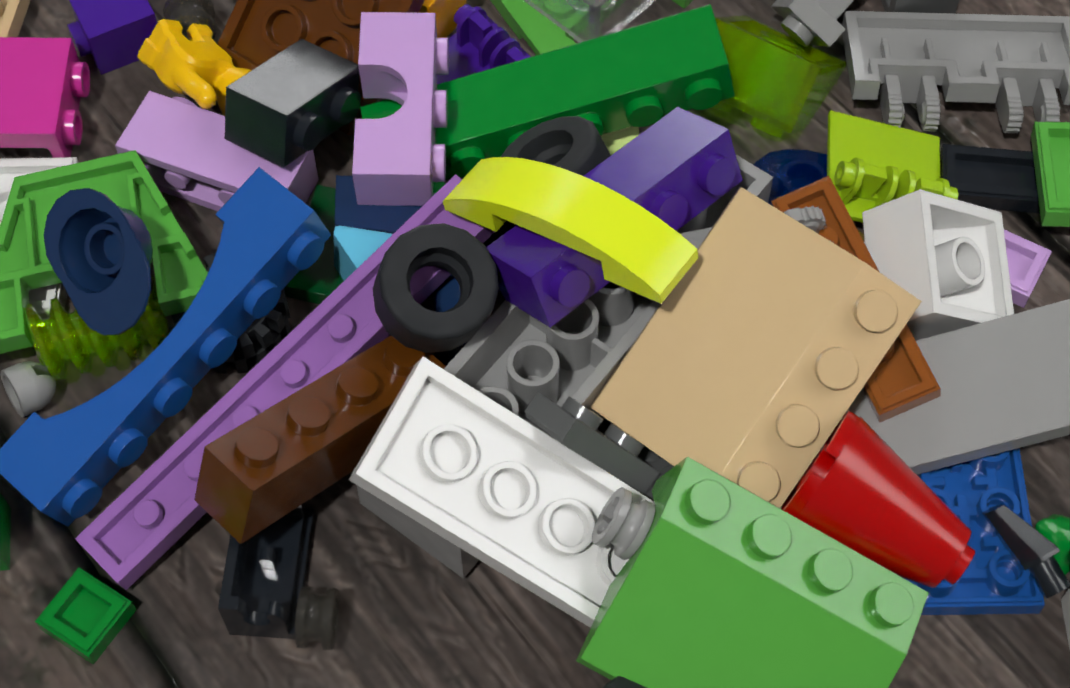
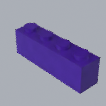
M676 107L584 175V177L598 182L642 206L676 231L743 181L729 129L680 107ZM518 225L486 247L496 264L499 289L503 299L550 328L610 283V281L604 279L601 261Z

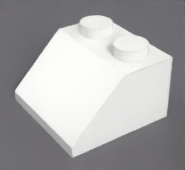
M921 189L862 212L864 243L879 272L922 301L907 322L915 341L1014 314L1002 212Z

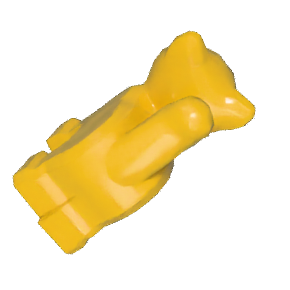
M169 19L158 21L150 37L145 38L138 52V59L154 70L159 80L173 92L190 96L202 109L212 108L216 105L217 101L222 115L225 116L226 87L252 70L233 65L231 56L212 39L213 32L208 25L192 23L186 31L187 36L190 38L188 40L182 34L183 27L179 21Z

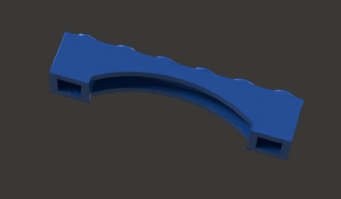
M258 167L215 214L223 223V229L211 268L192 304L164 341L128 375L89 401L46 419L33 412L0 448V474L40 512L67 527L76 518L90 512L99 502L102 496V489L122 467L129 466L141 456L151 434L167 417L176 415L186 406L192 396L193 388L211 368L220 366L231 356L236 348L237 339L255 319L266 316L276 306L281 296V290L299 270L309 268L320 257L324 249V243L331 236L330 232L311 207L262 168Z

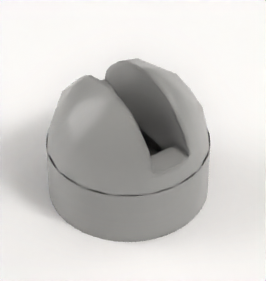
M27 361L17 363L0 371L5 391L14 409L21 417L41 410L51 402L55 393L56 381L49 375L50 371L42 363Z

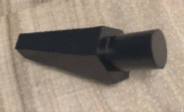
M1000 504L982 512L1020 570H1030L1046 598L1054 596L1070 586L1069 580L1053 556L1060 552L1056 544L1005 505Z

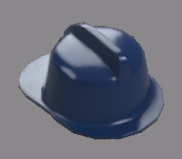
M90 188L70 190L55 201L47 215L44 229L46 256L55 274L64 285L79 316L86 325L105 336L123 334L136 325L147 306L151 291L150 265L153 254L151 235L145 223L133 211L117 206L106 194Z

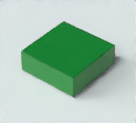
M78 568L35 620V623L40 630L94 665L135 613L136 608L132 601L81 568Z

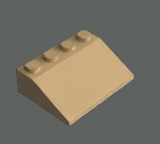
M739 187L697 249L698 259L662 304L658 306L590 408L673 466L689 457L774 506L781 508L922 301L864 261L746 189Z

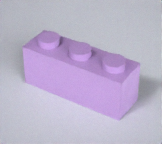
M152 91L147 93L115 145L118 154L136 150L161 192L215 211L221 209L258 167L262 168L304 203L307 202L319 180L313 150L305 152L283 168L224 139L225 116L199 108L188 99L182 97L170 98Z

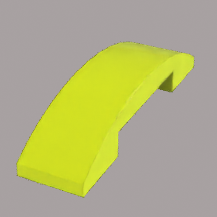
M514 157L481 159L443 200L446 211L497 232L506 221H509L601 261L605 280L662 304L698 259V250L694 245L642 206L589 178L539 161Z

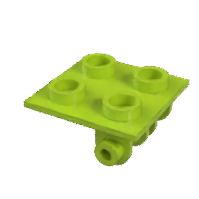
M832 110L829 111L827 176L831 178L853 221L863 223L862 212L919 189L958 200V189L951 187L949 181L941 178L940 137Z

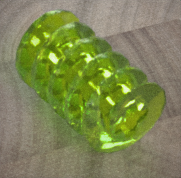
M152 274L151 291L145 311L135 326L120 335L105 336L90 329L79 316L76 308L74 312L67 313L58 298L50 299L48 319L42 320L32 304L26 305L25 308L30 335L41 365H45L53 378L58 381L66 379L69 359H71L80 373L88 374L93 369L94 353H97L106 367L112 368L116 367L118 363L119 347H122L129 358L136 362L142 359L145 340L155 350L169 335L167 316L164 315L158 304L154 274Z

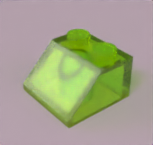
M746 15L715 17L729 63L735 97L722 100L713 107L725 112H731L734 106L753 116L750 122L751 125L776 137H783L785 132L792 134L804 130L836 83L847 62L810 45L804 47L791 36Z

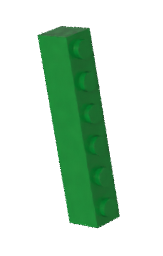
M711 4L437 84V90H447V128H435V144H445V180H448L455 174L459 177H465L481 159L501 157L506 148L521 134L542 122L568 116L582 117L593 122L600 136L632 126L645 127L652 125L676 107L686 111L691 109L704 110L717 105L722 100L735 97L729 63ZM386 99L360 107L362 119H379L390 116L397 112L402 105L396 101Z

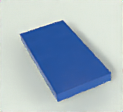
M1020 448L918 474L926 485L972 531L967 545L975 549L974 557L969 566L953 585L943 579L935 588H930L904 578L929 592L921 615L1039 614L1045 606L1042 590L1029 569L1020 570L1009 551L982 514V512L1001 504L1008 507L1032 526Z

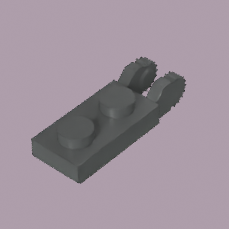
M537 392L524 411L526 413L525 417L561 444L653 499L652 489L656 480L674 467L612 423H610L604 433L597 430L603 418L570 396L561 407Z

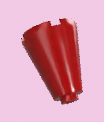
M849 410L844 414L780 508L891 572L930 588H935L943 579L952 585L956 583L969 566L975 554V549L967 545L972 531L861 416L858 417Z

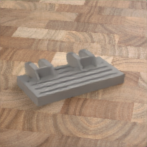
M844 11L842 26L845 28V31L842 33L852 99L877 100L880 88L879 100L885 124L901 128L905 112L903 103H916L922 130L936 131L941 112L937 85H942L945 102L995 103L1000 125H1002L1004 133H1018L1020 131L1024 117L1023 106H1032L1036 122H1060V107L1055 88H1059L1063 104L1070 105V16Z

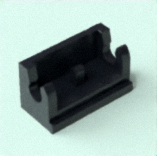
M303 503L242 544L230 535L218 610L230 635L297 639L315 518L314 509L307 508L306 503Z

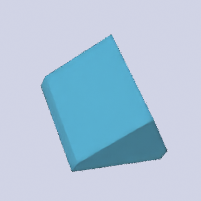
M340 225L335 226L334 267L342 279L345 281L393 234Z

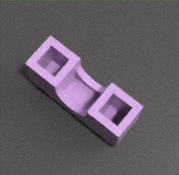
M361 12L358 67L363 98L390 99L398 102L402 107L394 114L384 118L355 119L352 176L357 204L423 206L433 196L434 182H445L446 148L445 144H435V128H447V90H437V75L449 74V39L437 38L435 13Z

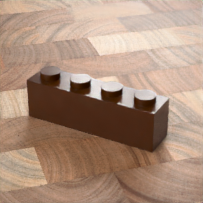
M387 337L204 447L194 500L240 544L244 543L354 470L414 365L422 357L427 358L442 369L446 366L431 353L405 347L394 337Z

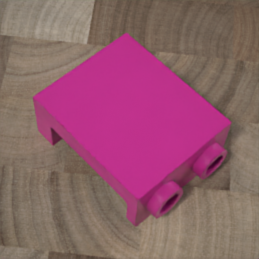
M0 37V148H46L50 151L52 158L71 157L73 145H80L83 126L79 104L81 97L89 95L90 72L88 64L80 62L72 38Z

